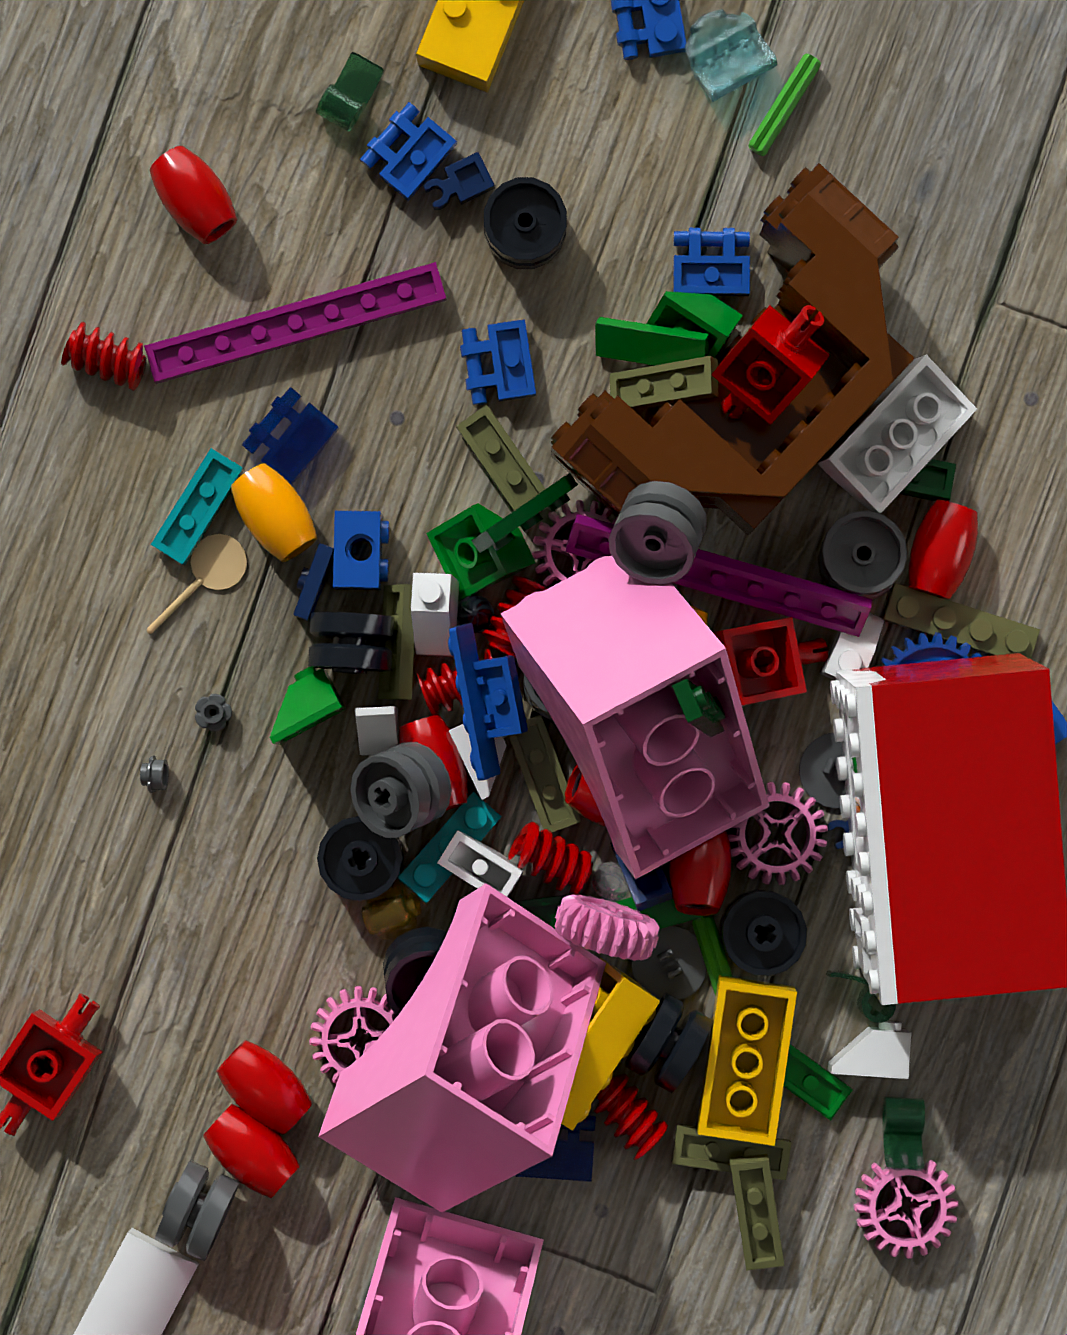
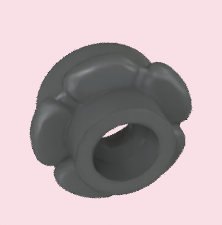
M219 694L201 697L195 705V710L197 711L195 720L201 728L219 731L231 719L232 708L226 703V699ZM211 709L216 710L215 716L209 714Z
M151 756L149 763H142L140 769L141 785L147 786L150 793L156 792V790H166L169 781L167 760H157L156 756Z

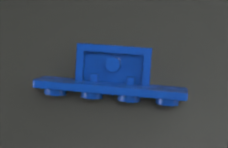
M469 623L449 629L448 647L455 660L457 671L456 688L462 697L464 707L463 725L469 734L472 749L470 762L472 768L476 771L478 781L500 774L494 737L522 734L527 732L528 728L514 655L479 661L473 625Z

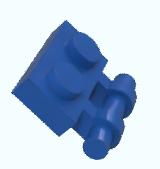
M679 0L610 1L612 12L617 15L619 32L616 33L618 46L622 47L624 60L638 58L637 45L647 43L649 58L687 51ZM641 10L644 29H634L631 12Z
M410 102L406 104L400 113L396 111L390 117L389 126L378 138H372L366 145L368 150L359 159L369 169L379 159L386 162L387 165L379 173L380 178L407 201L413 197L457 145V141L429 117L417 128L412 121L419 114V110ZM401 133L409 138L408 141L397 153H394L389 147Z
M689 228L688 231H674L673 246H688V255H674L673 292L710 294L713 296H749L750 256H735V247H749L750 232H735V228H723L722 232L701 231V228ZM701 246L722 247V256H701Z
M525 319L487 325L489 340L478 342L476 328H468L461 331L463 345H460L461 357L466 358L468 378L465 379L466 390L471 391L473 405L487 404L486 389L497 387L499 402L536 396ZM492 353L494 374L483 375L481 355Z

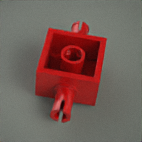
M771 305L766 308L711 374L731 391L721 402V408L725 414L733 405H736V408L729 415L730 418L739 419L746 409L750 407L770 425L813 379L830 356L810 339L814 332L824 324V316L820 311L809 321L810 315L816 308L806 305L791 323Z
M792 617L713 632L726 648L741 705L806 693L802 665L826 662L828 659V651L813 653L815 649L827 647L823 638L797 643Z
M79 993L78 998L62 1021L55 1020L40 1009L33 1012L1 1058L0 1086L12 1094V1097L0 1113V1129L12 1117L4 1130L5 1133L15 1136L17 1129L31 1108H34L52 1121L61 1116L103 1053L102 1050L85 1040L81 1034L95 1012L100 1008V1005L93 1000L89 1002L82 1013V1009L90 999L88 996ZM49 1057L52 1060L50 1065L54 1070L51 1069L45 1073L42 1070L44 1063L39 1059Z

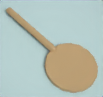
M223 534L209 535L202 539L193 551L190 561L192 573L196 580L147 628V633L152 634L201 584L209 589L224 590L239 583L247 567L246 552L241 544L231 536Z

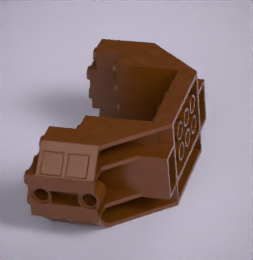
M820 163L812 171L805 167L790 183L791 187L786 192L788 196L783 199L779 195L764 211L765 215L760 220L764 224L759 235L770 244L767 253L789 272L782 287L779 289L780 292L776 295L779 302L774 309L791 323L806 305L816 308L810 315L809 321L820 311L824 316V324L814 332L810 339L830 356L813 379L771 425L750 407L746 409L739 419L729 417L730 413L736 408V405H733L725 414L721 408V402L731 391L719 381V397L683 402L679 399L673 406L666 402L652 417L650 425L618 395L614 399L606 390L599 397L592 393L578 408L579 413L577 416L579 418L572 426L566 421L551 437V444L553 445L551 447V457L568 473L570 472L616 518L620 514L628 493L638 485L652 481L669 482L688 490L699 500L703 508L720 509L749 536L914 360V357L887 333L879 269L898 250L899 247L896 241L899 236ZM766 307L752 320L750 325L754 324V322L766 310ZM738 335L724 352L728 354L742 336Z

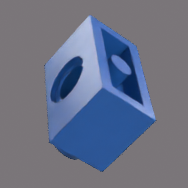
M335 511L333 588L336 590H381V582H388L389 562L388 559H382V544H389V521H382L383 515L381 511ZM359 541H367L372 545V554L364 561L355 560L351 554L353 545Z

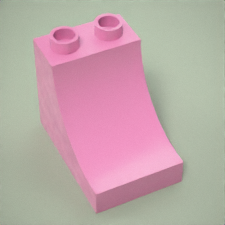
M612 555L604 556L593 561L585 570L545 591L535 592L526 596L518 605L501 613L520 669L537 692L564 738L598 806L615 852L635 879L770 806L726 648L672 583L662 585L645 583L629 576L616 564ZM688 679L696 686L701 685L705 692L709 691L712 697L716 696L726 715V718L721 720L725 731L709 737L689 724L672 685Z
M487 883L459 900L454 918L440 950L420 985L399 1015L362 1056L340 1072L318 1137L442 1213L548 1159L554 1152L606 963L580 945H575L572 941L565 940L555 931L556 929Z
M395 1197L356 1335H521L544 1239L444 1211L442 1213L435 1208Z

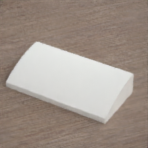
M927 354L914 359L817 464L857 501L872 512L881 514L970 418L977 408Z
M131 1228L73 1335H162L199 1263Z

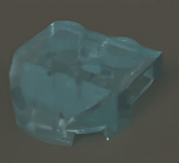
M723 9L715 10L703 15L691 26V35L687 44H685L690 68L694 77L712 102L778 65L775 54L757 31L756 22L744 12H741L740 16L726 14Z

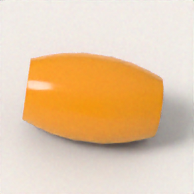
M263 463L250 469L231 485L236 508L244 524L262 547L280 561L286 562L293 559L317 540L315 527L305 503L294 487L267 464Z

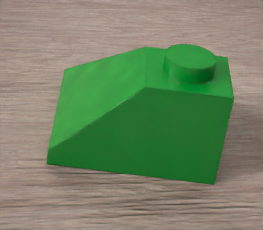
M666 291L646 324L708 333V356L716 358L743 315L710 294Z
M479 503L472 505L426 533L445 574H452L459 581L458 601L512 577L536 563L518 527L511 532L515 539L498 551L493 546H490L479 553L471 540L503 519Z
M308 667L294 675L296 682L288 686L270 734L273 744L281 745L347 709L326 669L321 668L316 671L315 668Z

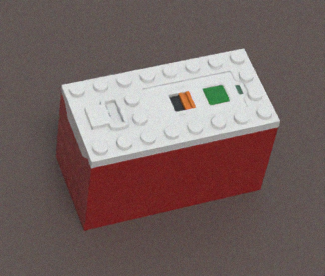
M1020 653L844 671L837 670L836 680L830 681L832 703L836 704L837 708H839L840 718L833 720L835 741L842 742L843 757H837V773L839 780H845L846 795H840V810L842 818H848L849 833H843V846L845 856H851L852 870L846 871L848 893L852 894L855 901V908L849 909L851 930L855 931L857 946L852 947L854 967L855 969H861V973L868 982L870 994H875L881 1005L1067 988V894L1050 669Z

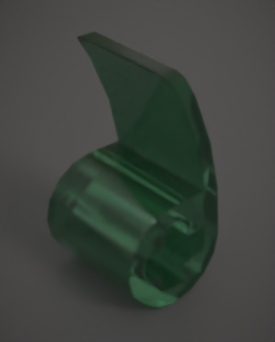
M352 52L335 85L330 84L322 95L316 108V114L350 132L384 74V69L356 52Z
M839 970L827 971L826 975L829 977H840L865 984L858 996L857 1006L860 1013L868 1020L875 1023H883L894 1015L896 1004L885 1005L881 1012L875 1009L873 1014L870 1013L872 1006L868 1001L872 996L877 997L875 994H870L869 985L865 978Z
M884 1097L882 1133L886 1169L924 1170L922 1134L925 1125L924 1099Z

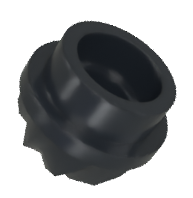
M471 595L459 603L457 612L459 625L472 623L474 633H481L492 624L490 619L494 616V610L486 598Z

